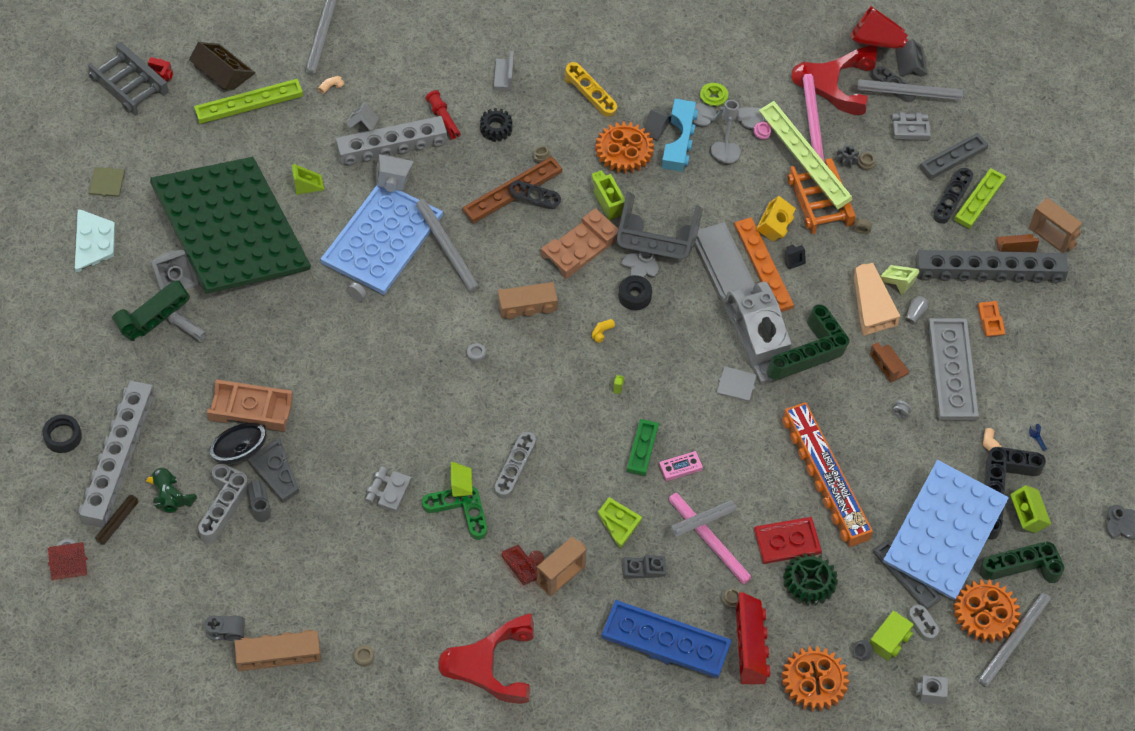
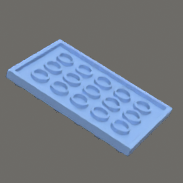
M377 185L320 259L321 264L385 295L432 231L416 206L419 199L399 190L388 192L384 187ZM429 205L439 221L443 216V211Z
M937 460L883 562L955 601L1009 497Z

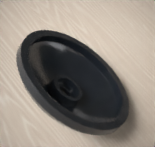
M243 423L233 426L222 432L212 442L210 455L214 461L222 464H235L246 461L262 448L267 437L266 431L262 425L257 423Z

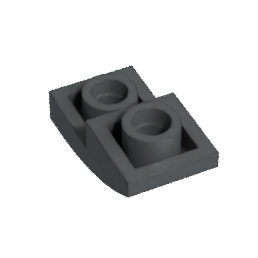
M665 556L624 557L622 559L623 579L665 576Z

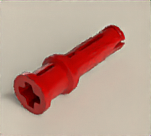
M438 90L431 91L426 95L425 100L432 106V112L435 115L442 116L445 129L452 140L456 139L455 134L460 137L461 133L449 115L447 104L442 101L440 92Z

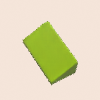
M451 462L453 497L473 495L472 469L455 462Z

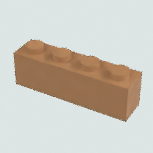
M305 630L302 633L294 634L286 632L278 636L263 635L260 638L253 639L245 637L235 641L238 671L321 661L318 631Z

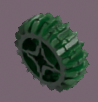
M814 552L811 554V557L804 553L803 557L797 555L795 560L791 559L789 565L785 567L783 585L787 587V594L792 593V599L799 598V604L805 600L807 606L810 604V601H813V604L816 606L818 600L824 603L826 598L830 599L832 593H835L838 583L836 579L837 572L834 571V565H829V559L823 561L822 555L816 558ZM795 573H797L799 575V578L801 579L800 585L797 583L795 579ZM821 573L824 575L826 579V585L823 584L822 579H820Z

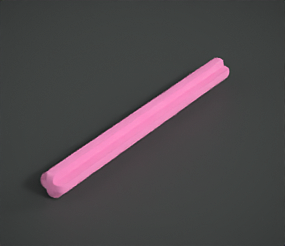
M805 74L803 83L811 145L824 161L814 79L812 74Z
M674 493L669 497V502L685 520L697 515L678 493ZM706 524L694 529L742 584H746L751 579V575Z

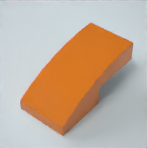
M997 301L978 303L977 307L986 337L1005 335L1003 318L999 314Z

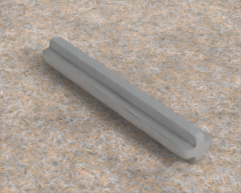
M732 500L672 525L670 530L674 536H679L734 512L736 504Z

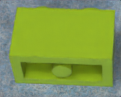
M1025 485L1010 494L1023 529L1037 533L1051 525L1038 489Z
M893 610L870 639L873 651L887 661L892 656L896 658L902 650L901 644L903 642L908 643L914 633L911 631L914 624Z

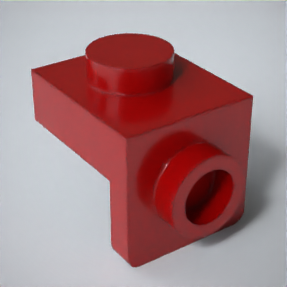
M149 58L148 66L166 82L172 79L173 70L171 69L170 62L160 58Z

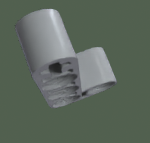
M218 464L212 470L214 484L222 490L198 526L200 538L207 544H212L219 538L248 492L246 475L224 464Z

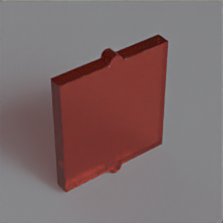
M84 542L48 547V566H50L52 581L88 575L86 564L88 558L85 556Z

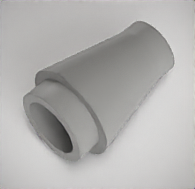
M918 295L912 298L905 320L915 324L928 309V300Z

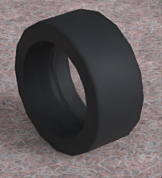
M56 415L50 418L42 429L47 447L56 453H67L74 450L82 439V432L77 420L69 415ZM64 425L72 427L74 434L70 439L64 442H56L51 439V432L55 428Z

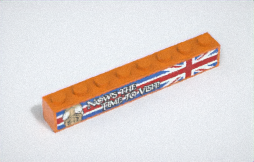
M804 402L785 409L782 423L785 428L789 429L792 443L796 444L799 448V457L801 460H805L809 476H813L817 492H821L824 497V506L826 509H830L834 525H838L842 541L851 547L871 540L873 530L807 403Z

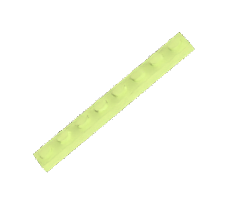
M775 101L759 110L760 115L837 210L853 200L850 193Z

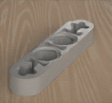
M523 432L518 437L495 484V494L499 498H508L513 493L535 448L536 438L533 433ZM528 438L530 439V442L527 443L526 448L524 449V441H526ZM522 454L525 458L522 461H517L514 459V456ZM512 469L517 474L514 477H509L506 472ZM505 481H507V490L501 492L500 488H503Z

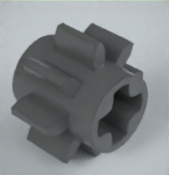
M844 145L842 150L838 149L836 161L840 162L842 167L849 166L851 168L853 163H858L859 151H856L854 146Z

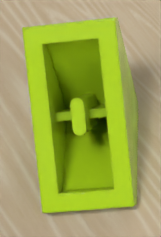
M296 164L292 165L296 195L324 190L322 175Z

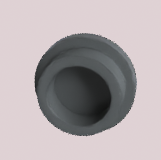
M860 640L854 645L853 653L861 661L869 660L873 655V646L867 640Z

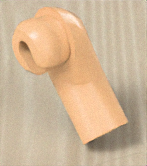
M992 428L985 429L983 446L989 452L993 447H1002L993 439L995 431Z

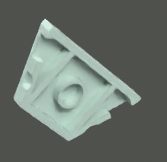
M78 210L75 254L76 272L82 271V268L89 265L94 266L102 260L114 257L115 222L83 210Z

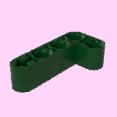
M173 281L133 313L122 309L112 316V320L122 335L131 341H135V338L145 336L187 303L190 295L180 281Z
M1047 541L988 556L983 560L979 572L983 579L995 580L1039 568L1047 582L1056 583L1060 580L1065 567L1056 546Z

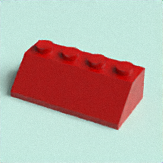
M739 592L736 605L740 683L765 684L767 677H770V665H766V658H769V647L765 646L768 632L767 627L763 626V621H766V609L762 608L761 600L744 592Z

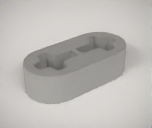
M914 605L911 607L908 618L914 624L913 626L920 637L925 641H934L939 633L938 625L924 606ZM915 611L918 614L922 613L921 619L918 616L914 617ZM926 627L928 628V630H933L932 635L930 633H925Z

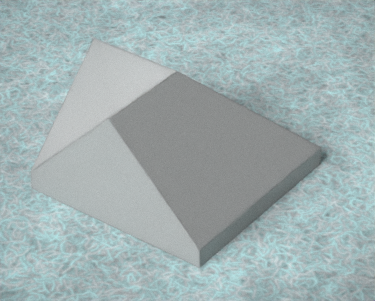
M184 250L165 252L151 261L153 274L160 291L169 283L177 280L182 283L185 289L199 285L196 274Z

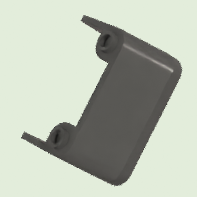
M627 191L617 235L618 244L625 249L680 260L687 258L697 239L703 209L699 205L695 206L692 224L683 226L679 230L678 238L644 232L643 219L638 215L631 214L635 195Z

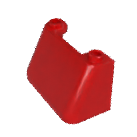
M871 5L850 34L851 39L858 44L892 49L903 48L908 41V34L904 33V28Z

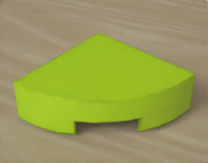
M616 375L613 393H621L624 376Z

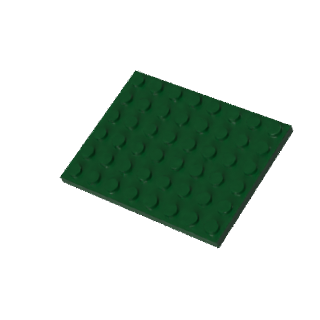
M254 157L150 178V184L205 294L310 270L311 264Z

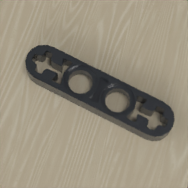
M960 168L935 208L933 218L937 223L945 224L949 221L973 178V172L969 168ZM967 175V177H965L964 181L962 182V176ZM959 187L962 191L955 192L952 188ZM945 200H952L954 204L948 205L945 203ZM943 209H945V215H943L942 217L939 216V214L942 213Z

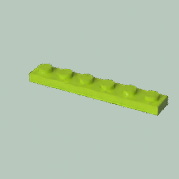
M298 79L196 105L194 110L199 124L299 98L303 96V91Z

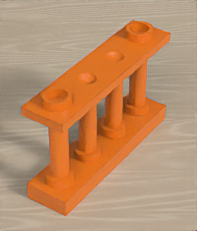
M825 159L824 163L842 183L833 159ZM792 166L790 168L787 180L789 185L793 186L805 216V226L807 229H810L811 234L816 233L817 225L837 220L844 221L846 227L853 226L856 215L850 202L839 208V213L815 218L812 210L834 205L829 199L809 203L807 195L823 191L819 186L803 189L800 181L812 179L808 173L797 175L795 167Z

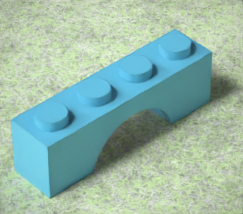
M674 99L671 123L678 127L682 135L677 141L665 145L662 160L663 169L683 172L684 166H688L690 155H687V150L691 151L693 140H690V135H694L695 125L693 120H697L698 109H695L696 102Z

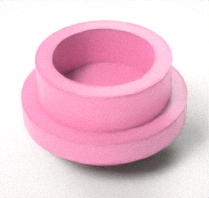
M759 122L754 126V134L759 139L764 140L771 135V127L768 123Z

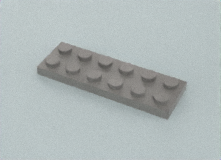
M929 318L928 325L939 420H978L979 414L967 319Z

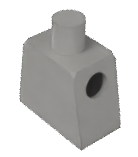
M379 154L376 167L377 185L384 187L388 192L395 190L403 191L410 178L413 161Z

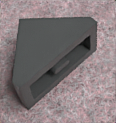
M658 108L650 110L644 126L645 133H650V138L658 142L669 125L672 114Z

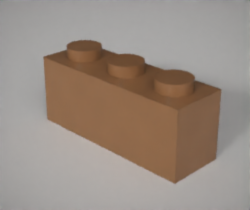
M554 282L498 290V303L502 318L513 319L521 315L532 316L535 313H551L557 310L558 300Z

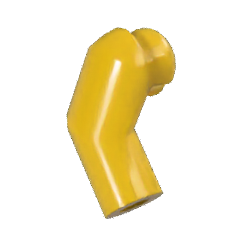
M609 319L599 322L592 332V339H595L597 343H601L605 338L603 332L615 327L614 321Z

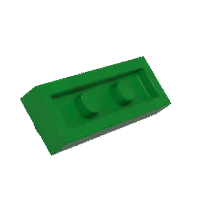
M640 419L627 472L646 476L659 423Z

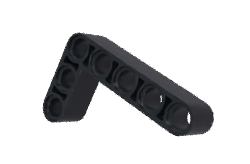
M993 447L986 460L984 485L1004 495L1006 473L1039 476L1045 466L1046 458L1038 452ZM1003 510L994 525L995 529H992L987 539L993 540L999 536L1003 525Z

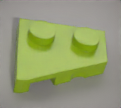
M610 497L598 511L599 518L621 549L642 521V516Z

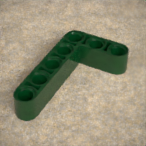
M821 304L815 305L807 320L808 325L819 339L773 356L766 370L769 378L779 380L843 356L850 339L826 306Z

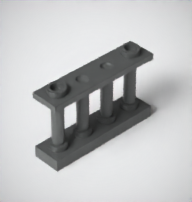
M120 42L116 45V57L97 69L91 63L88 64V75L92 81H97L122 103L128 113L131 112L136 116L138 115L137 104L154 92H159L162 96H165L169 93L168 86L162 77L126 45ZM120 62L128 64L126 68L110 79L103 75ZM131 72L139 74V77L121 89L115 85V83ZM143 82L150 84L149 88L132 100L126 95Z

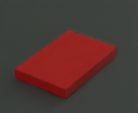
M812 517L754 527L763 564L795 559L797 555L803 557L804 553L808 556H811L813 552L815 555L822 554Z

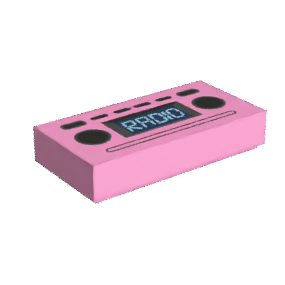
M696 451L659 462V467L665 481L703 470Z

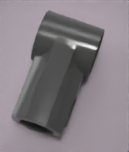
M254 480L247 485L253 517L258 522H265L271 517L265 482Z

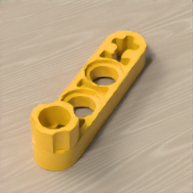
M568 63L565 69V82L568 84L572 83L602 115L607 117L613 116L617 109L616 102L578 63ZM582 80H586L590 83V85L584 87L580 84V82ZM597 92L601 94L602 97L600 99H595L592 96V94Z

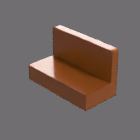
M1033 234L1001 236L996 238L999 252H1036L1039 238H1034Z
M877 342L872 345L869 355L890 383L909 374V370L889 344L882 347Z

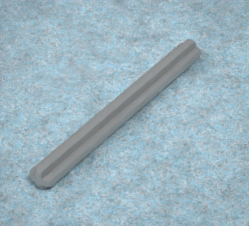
M326 0L306 66L308 74L316 73L336 0Z
M859 79L857 83V89L865 91L962 100L963 98L962 89Z
M425 199L419 200L416 204L417 208L469 291L477 289L478 283Z
M1041 593L978 679L980 684L984 687L990 684L1051 600L1050 596L1046 593Z

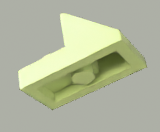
M890 265L880 277L884 283L896 284L900 294L903 295L913 285L919 274V269Z

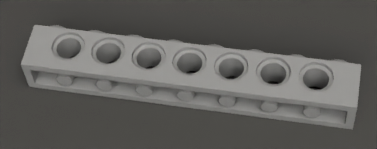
M130 380L128 387L124 388L123 401L118 404L116 419L111 422V432L109 437L105 438L103 453L99 454L97 470H94L92 473V483L85 491L84 504H81L79 507L78 515L81 518L82 524L103 528L108 522L155 395L153 385Z

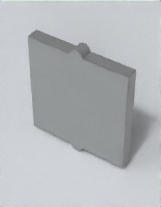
M724 366L722 376L718 380L720 383L717 394L749 402L752 390H755L754 383L757 374Z

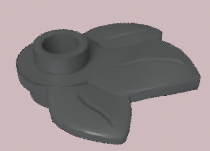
M1120 505L1111 506L1107 511V518L1109 520L1107 531L1109 535L1114 539L1121 533L1123 536L1134 540L1135 511L1124 509Z

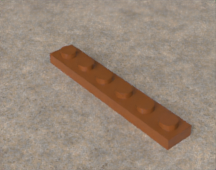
M551 156L462 207V212L474 224L515 200L508 193V188L513 181L519 180L540 186L562 173V167ZM518 186L513 188L515 189V193H519L520 190Z

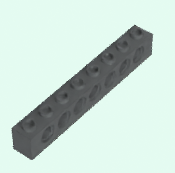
M918 250L915 259L916 269H919L917 278L924 280L960 279L967 281L969 279H978L979 281L997 280L999 282L1006 280L1023 282L1026 280L1059 283L1065 281L1068 274L1066 253Z

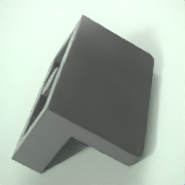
M912 39L903 48L899 47L896 49L900 76L904 77L913 71L921 77L927 75L923 46Z

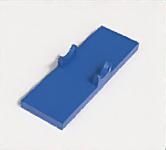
M615 600L601 635L602 639L650 655L649 659L661 660L668 666L672 662L715 678H719L732 641L720 635Z

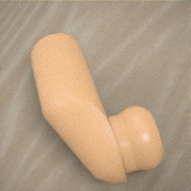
M340 76L326 79L317 89L324 94L333 85L336 88L342 87L344 81Z

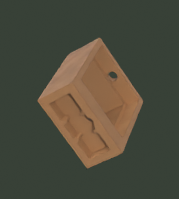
M1046 198L1036 207L1029 229L1057 250L1065 253L1068 249L1070 251L1073 250L1077 245L1076 239L1081 234L1082 222L1052 200ZM1046 220L1050 221L1052 224H1054L1055 226H1057L1059 229H1061L1063 232H1065L1066 235H1064L1062 232H1060L1059 230H1057V229H1056L1055 227H1053L1051 224H1049L1048 222H1046Z
M572 536L537 566L536 584L550 597L585 568V545Z

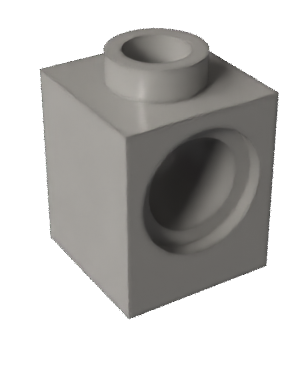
M923 675L921 682H917L916 695H920L919 702L945 704L948 694V678ZM927 688H933L936 692H929Z

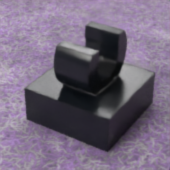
M802 245L786 247L785 259L788 269L806 264L805 248Z

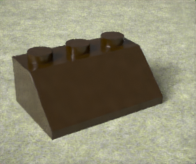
M198 42L189 58L196 69L206 73V77L216 81L223 90H235L256 73L218 43Z

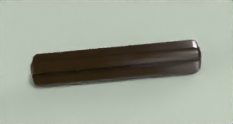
M129 495L96 535L95 539L98 543L104 545L138 504V499L134 495Z

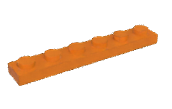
M752 217L735 222L736 231L760 281L768 283L781 312L793 309L794 304L759 231L756 230L757 227Z

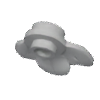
M639 251L638 253L628 254L622 261L623 266L631 268V276L639 275L645 277L648 274L655 277L658 273L659 267L655 262V254Z

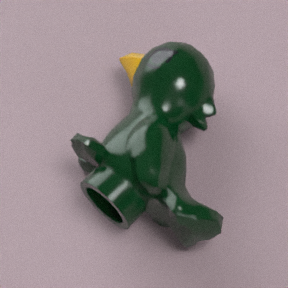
M166 468L156 469L152 476L146 480V482L155 485L159 490L158 497L153 500V503H156L155 507L167 513L176 512L178 507H183L184 505L191 507L196 501L197 495L183 494L174 487L172 483H177L176 477Z

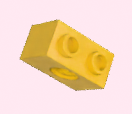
M780 196L769 202L756 230L773 242L779 238L782 239L788 231L786 229L787 226L794 219L793 214L796 208Z

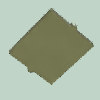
M95 167L89 194L102 195L103 197H119L125 169Z

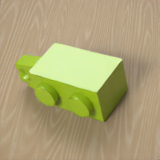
M602 170L592 173L594 194L608 220L622 216L625 198L612 175H605Z

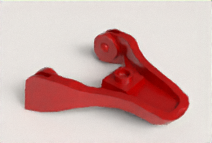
M878 46L863 47L826 63L801 62L792 70V81L804 88V75L812 74L816 94L826 98L838 110L853 115H863L866 113L868 96L862 94L847 96L838 89L837 84L842 68L855 67L864 71L873 70L876 66Z
M531 613L507 622L488 637L474 644L447 648L439 657V671L442 676L474 684L504 702L518 704L529 702V684L516 682L509 686H503L494 678L493 666L494 650L498 643L508 639L524 642L534 638V622Z

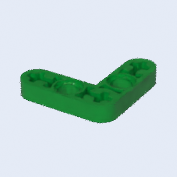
M472 486L473 496L471 499L468 496H461L462 501H459V496L455 497L456 501L450 504L445 501V498L453 496L452 489L429 493L423 497L422 508L425 512L436 513L463 507L470 536L473 539L481 540L487 535V524L479 492L474 486ZM432 500L434 506L430 507L428 501ZM472 509L480 512L476 517H472L468 513ZM475 522H478L481 533L475 531Z

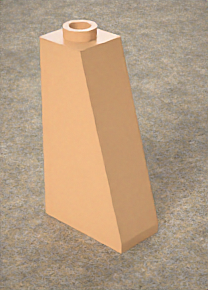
M861 264L856 267L854 284L863 336L898 326L900 314L874 264Z

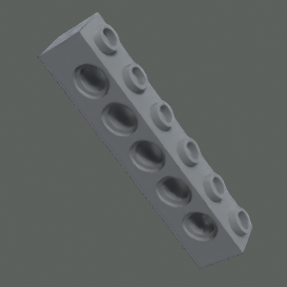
M442 116L338 137L336 138V147L341 165H352L355 162L370 161L373 158H378L379 154L390 156L396 153L403 154L415 149L422 150L434 145L441 146L447 143V132Z

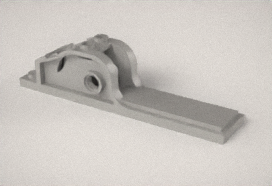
M725 222L699 229L694 245L748 359L757 374L760 384L774 381L766 373L772 357L791 349V341L779 304L767 282L754 283ZM763 322L769 337H771L769 343L764 342L763 338L758 334V325Z

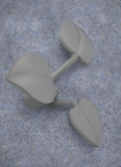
M727 100L724 107H721L717 114L712 106L696 103L695 109H698L697 120H693V123L698 126H708L710 121H716L721 114L723 115L724 119L728 121L725 143H714L711 147V154L715 159L723 163L732 164L739 159L741 150L737 144L728 143L731 121L737 118V121H741L744 127L754 129L757 123L764 122L765 120L760 115L759 110L761 108L744 107L739 109L737 101Z

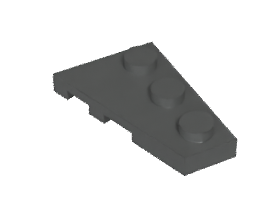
M280 437L248 459V463L282 503L299 493V488Z

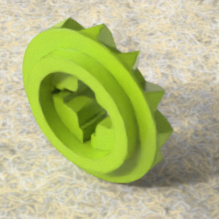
M708 83L702 87L700 99L703 100L704 104L707 103L710 107L715 105L718 108L719 105H724L726 100H728V90L719 83Z

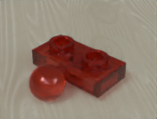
M516 545L504 550L501 554L503 560L523 586L537 580V568L535 566L544 561V555L541 551H532L528 557L522 548Z

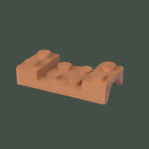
M595 208L582 218V223L559 240L553 239L542 247L541 257L543 259L549 258L559 268L562 276L567 279L617 241L619 229Z
M216 379L211 408L207 410L208 420L228 423V420L265 425L266 429L285 432L293 402V393L291 390Z

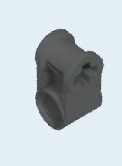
M214 615L205 620L206 636L210 640L234 641V639L240 640L244 638L245 618L242 616Z

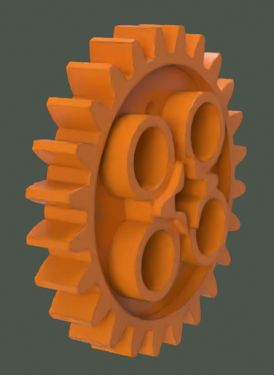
M623 121L620 126L616 122L615 127L609 125V129L603 128V133H599V137L596 138V156L600 157L599 162H604V167L610 165L611 171L617 168V173L622 169L626 174L627 170L630 169L634 173V168L640 171L641 165L646 167L647 162L651 161L654 151L653 138H650V133H645V128L639 130L638 124L632 127V122L627 126L625 121Z
M981 579L979 585H977L975 581H972L971 587L966 584L964 590L961 589L958 594L959 596H956V603L953 606V609L956 610L954 617H959L956 624H963L961 631L967 629V636L973 633L975 635L974 640L982 637V642L985 643L986 639L989 638L990 642L993 643L996 637L1001 641L1003 636L1008 638L1010 632L1013 633L1015 626L1019 623L1017 619L1021 615L1018 612L1020 606L1015 605L1018 599L1011 598L1012 591L1005 592L1006 586L999 588V582L992 585L991 580H989L987 584H984V581ZM987 597H991L995 601H990ZM970 603L975 604L977 607L970 606ZM997 615H1002L1004 619L999 618ZM978 621H983L986 625H981Z
M811 646L808 647L807 652L801 648L800 655L794 652L793 659L788 657L787 664H784V672H782L781 676L784 678L782 685L787 686L784 692H791L789 700L796 698L795 705L803 703L804 710L807 706L811 707L812 712L815 707H818L820 712H822L823 706L830 710L831 703L837 706L838 699L843 700V693H847L848 688L846 686H848L849 680L846 678H848L849 672L844 671L846 664L839 665L841 657L834 659L835 652L828 655L827 648L823 652H820L819 646H817L816 651H813ZM811 662L814 663V670L812 668ZM819 666H825L828 670H821ZM804 668L808 672L802 673L799 671V669ZM816 680H818L817 688L820 695L816 693ZM823 685H829L832 689H825ZM803 687H808L812 691L806 692L803 690Z

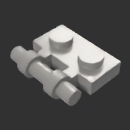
M905 112L892 113V120H897L893 121L894 139L930 140L928 114H921V112H915V114H905Z
M381 466L373 477L374 482L366 492L367 497L365 501L372 503L374 498L380 499L378 507L397 513L412 479L410 476L395 471L388 477L386 476L387 468ZM381 483L386 484L383 492L379 491Z

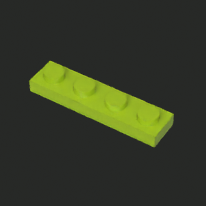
M990 168L957 213L954 221L971 229L1004 183L1006 176Z

